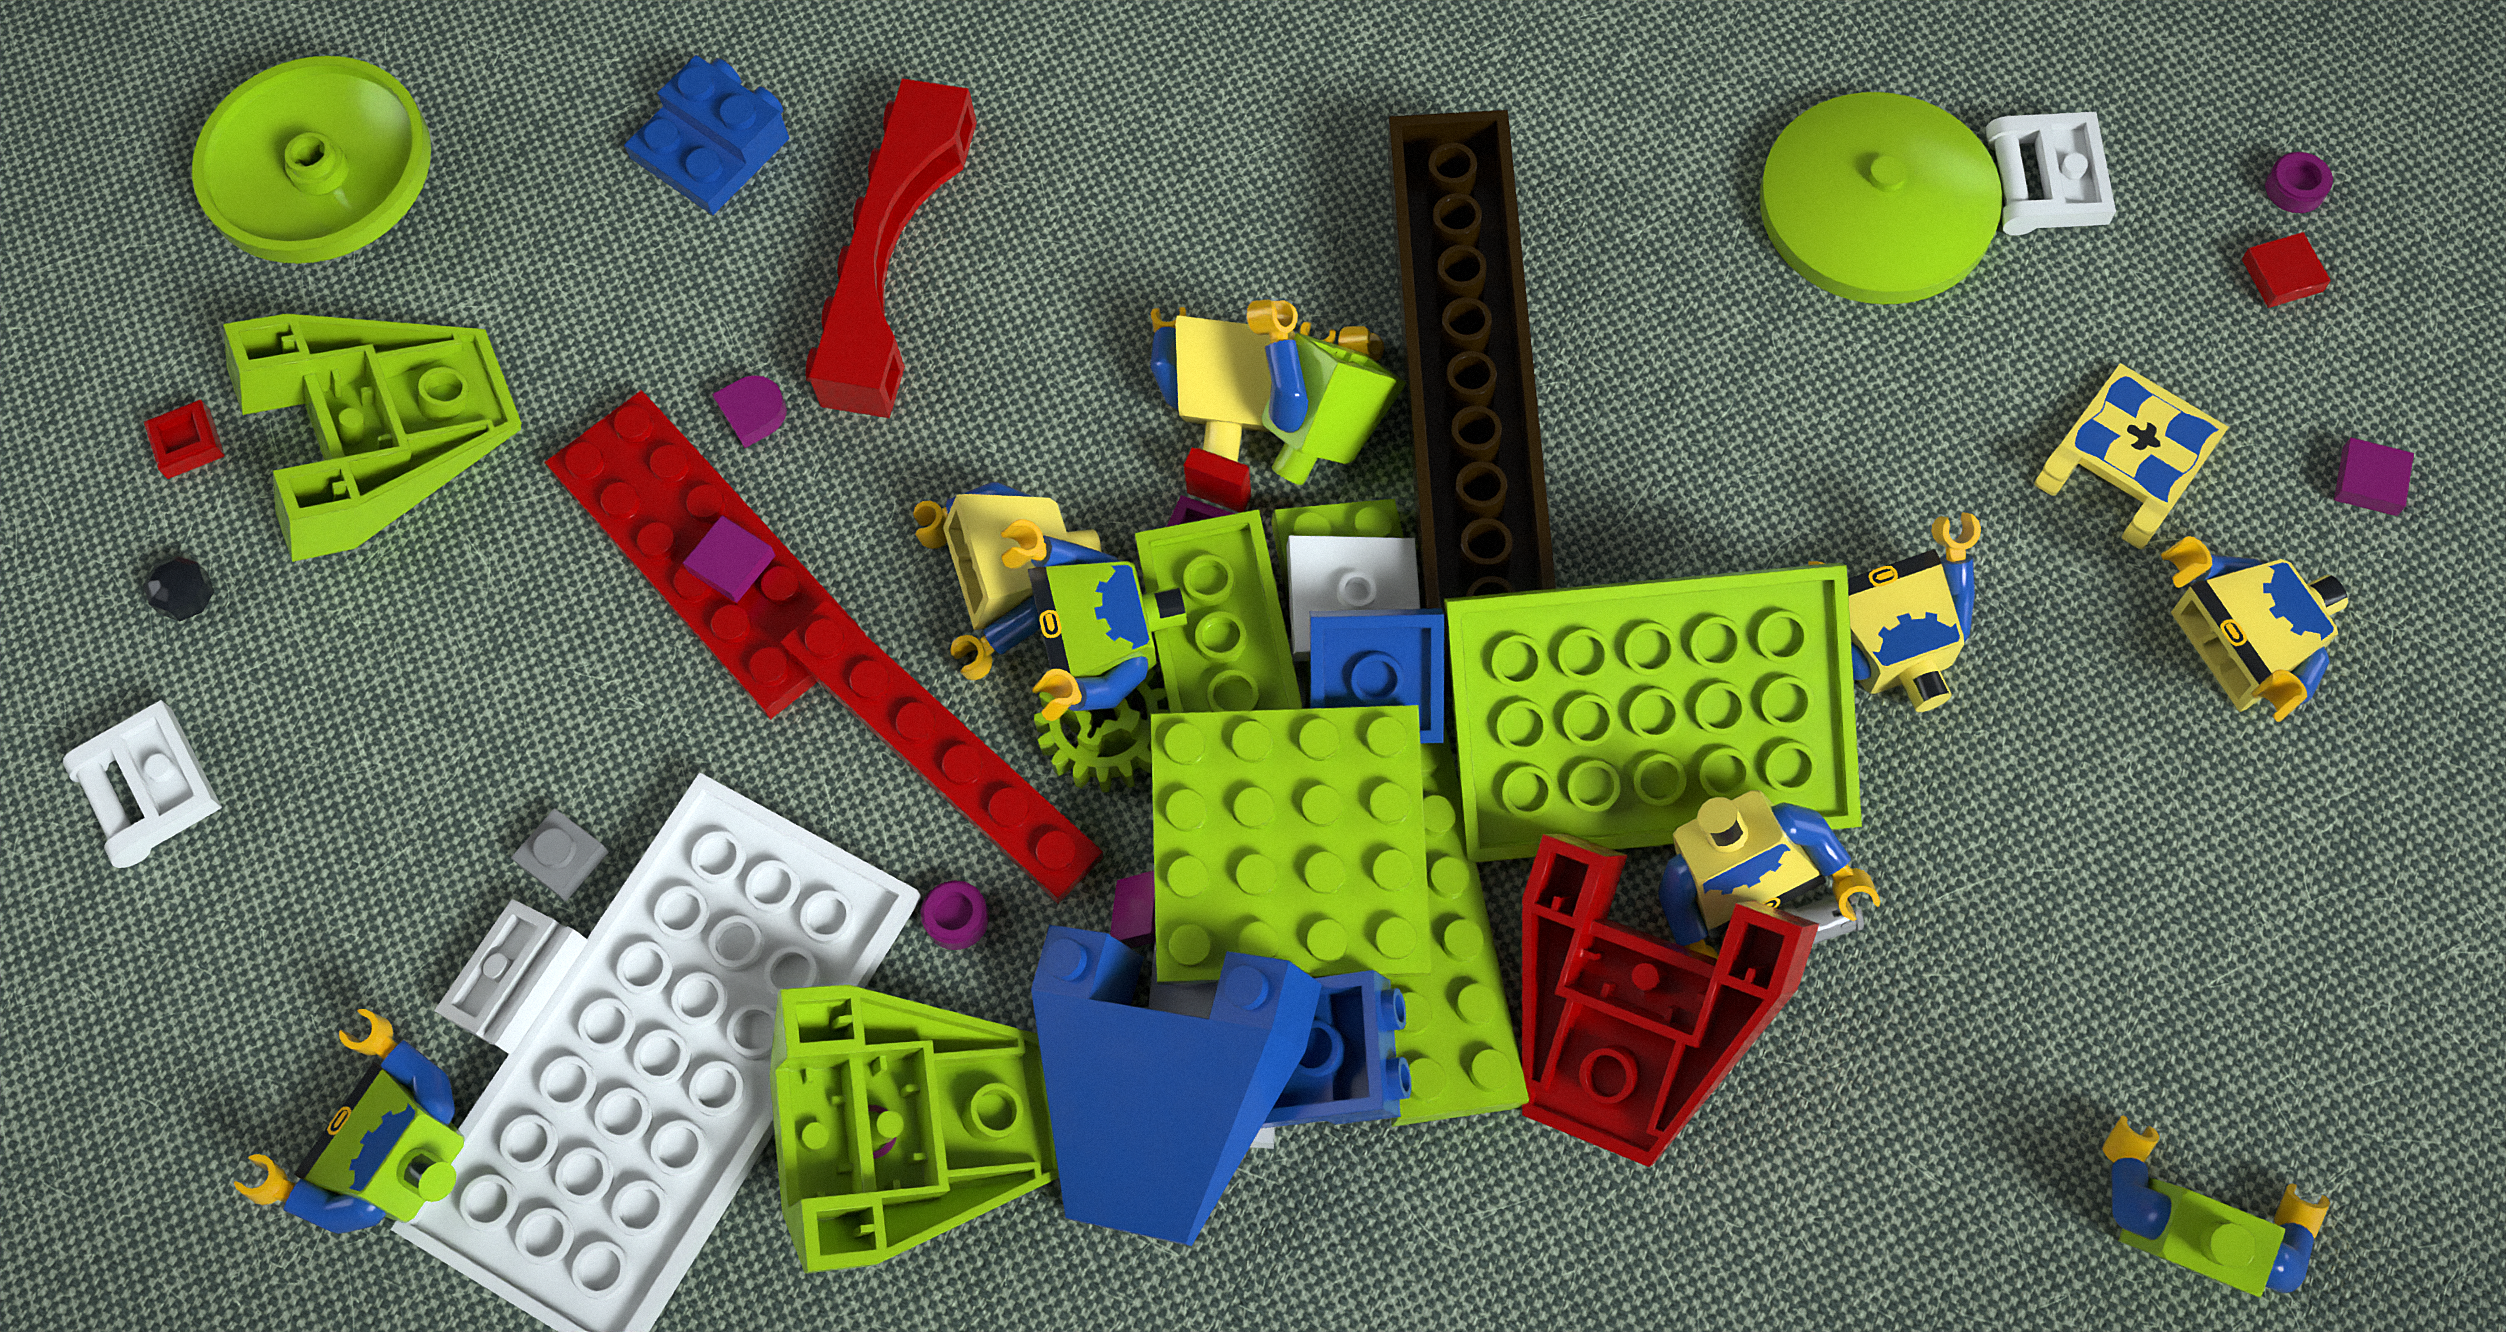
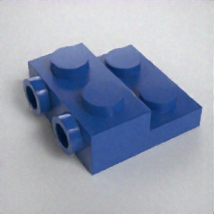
M695 55L657 92L663 107L624 144V147L630 159L713 216L790 138L781 115L784 111L783 107L770 91L759 86L751 92L741 85L742 81L737 72L724 60L716 58L709 64Z
M1374 970L1314 978L1322 984L1306 1052L1261 1129L1322 1121L1337 1125L1401 1117L1400 1100L1410 1097L1412 1083L1406 1059L1404 1057H1396L1394 1030H1402L1406 1025V1008L1400 989H1391L1390 980Z

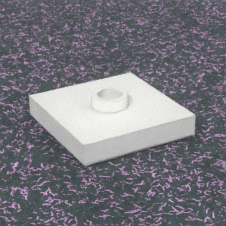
M1289 536L1286 550L1293 661H1310L1309 611L1420 609L1415 538Z

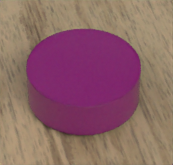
M2291 152L2283 155L2275 162L2266 178L2265 189L2270 200L2279 208L2291 213H2307L2315 210L2322 204L2332 188L2333 176L2328 165L2319 157L2306 152Z
M953 880L937 885L927 894L921 907V921L928 936L935 944L948 950H961L974 945L983 937L989 924V910L982 894L976 887L964 881Z

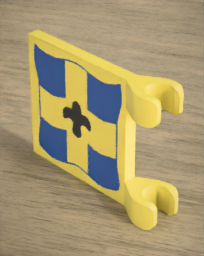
M2120 363L2062 443L2046 461L2042 472L2036 478L2034 484L2044 492L2055 496L2076 466L2080 464L2143 503L2122 534V539L2138 549H2144L2229 427Z

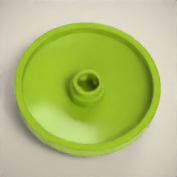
M342 56L300 58L278 64L251 77L228 94L215 108L203 126L196 142L192 160V181L195 194L203 211L219 232L233 245L255 257L269 261L294 264L315 263L334 259L359 250L378 239L398 223L416 201L427 178L431 160V140L428 126L414 99L401 82L390 73L373 64L354 58Z
M1861 92L1821 102L1796 117L1782 131L1772 146L1765 164L1760 185L1759 201L1763 224L1769 239L1785 262L1798 274L1817 287L1836 296L1863 303L1884 305L1910 303L1930 298L1948 290L1967 277L1984 257L1996 232L2002 210V189L1997 168L1991 155L1979 138L1956 117L1933 104L1910 96L1885 92Z

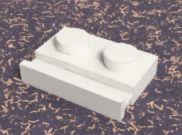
M511 899L434 1011L453 1024L512 1055L588 943V940L568 926L565 927L556 920Z

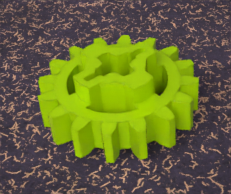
M1152 668L1148 669L1146 678L1115 708L1072 711L1068 708L1059 719L1054 721L1046 720L1042 712L1034 714L1037 732L1044 733L1037 739L1043 756L1054 755L1051 763L1054 772L1058 776L1073 768V779L1076 787L1082 789L1088 783L1090 777L1098 778L1101 791L1109 792L1112 778L1120 776L1126 786L1130 788L1135 786L1133 771L1138 767L1152 774L1151 714L1170 713L1169 710H1166L1169 705L1165 688L1155 689L1158 681L1156 672ZM1040 692L1039 694L1043 708L1051 700L1055 699L1047 692ZM1133 695L1144 705L1148 714L1147 720L1141 718L1140 712L1131 709ZM1115 713L1116 721L1108 720V717L1113 716ZM1094 722L1102 724L1101 728L1097 727L1095 730ZM1063 723L1068 724L1072 732L1078 733V746L1076 749L1065 738Z

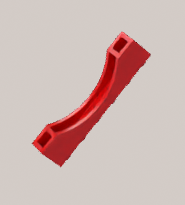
M902 78L895 101L889 100L886 104L883 116V130L885 134L881 147L874 148L869 158L868 178L870 182L865 197L859 196L854 206L853 228L855 231L850 246H843L839 254L837 264L839 282L835 295L828 296L823 305L821 317L823 334L819 346L810 349L806 360V380L812 384L819 404L823 408L890 419L905 366L896 338L885 317L884 287L889 260L902 230L918 207L942 184L964 169L977 125L969 88Z

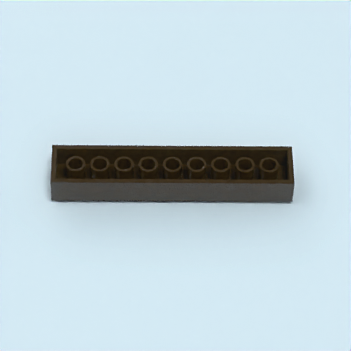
M1508 110L1389 116L1388 166L1423 609L1442 608L1444 613V692L1452 691L1444 599L1556 589Z

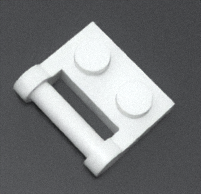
M2096 112L2004 116L1988 123L1986 126V137L1988 146L1996 152L2005 203L2000 216L2003 231L2006 234L2023 235L2032 232L2036 228L2110 224L2116 209ZM2034 143L2044 200H2029L2020 144Z
M162 700L74 748L63 758V765L70 779L74 782H80L108 839L104 849L112 865L117 868H125L141 862L150 854L151 848L222 808L173 710ZM115 760L145 817L131 825L106 774L109 763Z

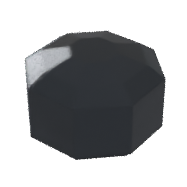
M175 556L155 564L143 584L148 604L160 615L177 621H183L202 613L214 594L208 572L199 563L180 556Z

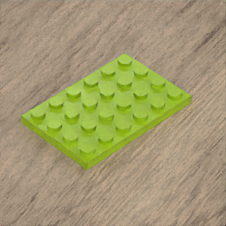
M1829 563L1444 599L1461 812L1468 862L1536 857L1543 834L1567 833L1611 850L1674 844L1673 833L1678 827L1696 819L1699 809L1706 801L1716 797H1725L1733 800L1751 790H1760L1774 805L1785 802L1813 809L1825 819L1832 830L1862 827L1847 565L1843 563Z

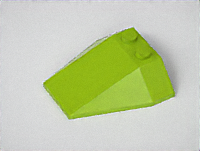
M852 985L789 988L778 991L769 1079L781 1207L785 1223L805 1274L875 1266L1059 1178L1038 1033ZM868 1105H878L888 1111L881 1114L869 1112ZM897 1137L894 1146L887 1154L878 1159L873 1158V1152L880 1150L886 1143Z

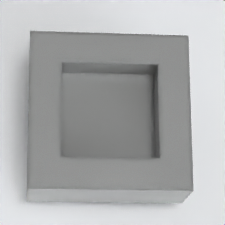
M554 808L513 854L511 859L566 902L609 851L594 837Z

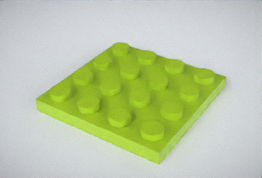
M1418 705L1151 714L1156 969L1158 985L1219 983L1227 951L1289 960L1312 978L1374 970L1386 978L1431 975Z

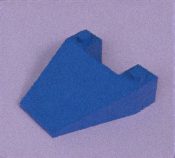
M1049 925L1031 993L1065 1218L1080 1223L1192 1246L1306 1052L1322 984L1289 960L1227 951L1209 1019L1131 1006L1142 966L1143 956L1108 933Z

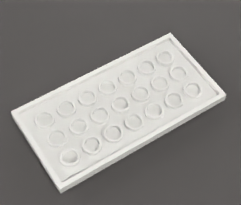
M699 772L587 938L588 943L515 1051L512 1055L509 1054L459 1127L458 1130L463 1134L465 1140L464 1147L451 1164L455 1168L457 1175L452 1191L440 1201H426L414 1219L407 1223L396 1221L391 1230L558 1332H649L774 1134L769 1073L778 991L789 988L852 985L865 989L921 900L918 890Z

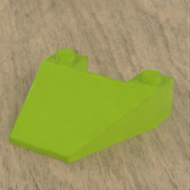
M280 314L223 324L227 370L242 415L305 404L324 461L273 470L275 513L292 562L356 549L521 430L522 422L485 329L299 314Z

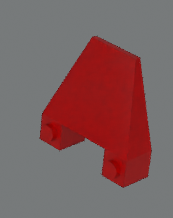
M1567 833L1543 834L1522 897V1071L1529 1102L1522 1105V1115L1632 1161L1651 1167L1798 990L1819 923L1757 901L1736 903L1718 959L1607 919L1628 855Z

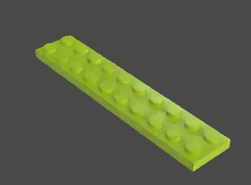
M1395 498L1274 510L1271 525L1289 615L1286 550L1289 536L1404 538ZM1299 661L1308 709H1310V661ZM1445 721L1444 743H1420L1432 973L1430 976L1387 978L1391 982V989H1400L1405 1002L1406 1025L1402 1030H1394L1396 1057H1404L1409 1065L1412 1083L1410 1097L1400 1100L1401 1117L1390 1118L1392 1127L1522 1108L1523 1104L1529 1102L1476 862L1471 863L1467 861L1460 788Z

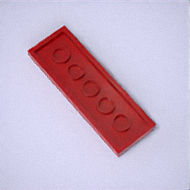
M642 390L544 462L551 474L770 720L817 683L811 675L783 651L780 643L816 607L827 599L865 634L860 626ZM721 516H724L770 545L776 555L737 603L690 574L683 564Z

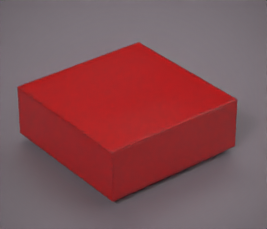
M2304 232L2250 247L2241 259L2268 308L2324 292L2331 282Z
M201 399L144 421L158 470L167 479L225 457L211 411Z
M1192 447L1183 465L1187 494L1240 513L1244 512L1252 496L1248 465L1197 447L1196 449Z

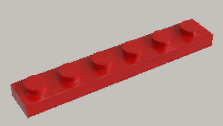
M827 599L816 607L780 642L783 651L1057 904L1103 859V851Z

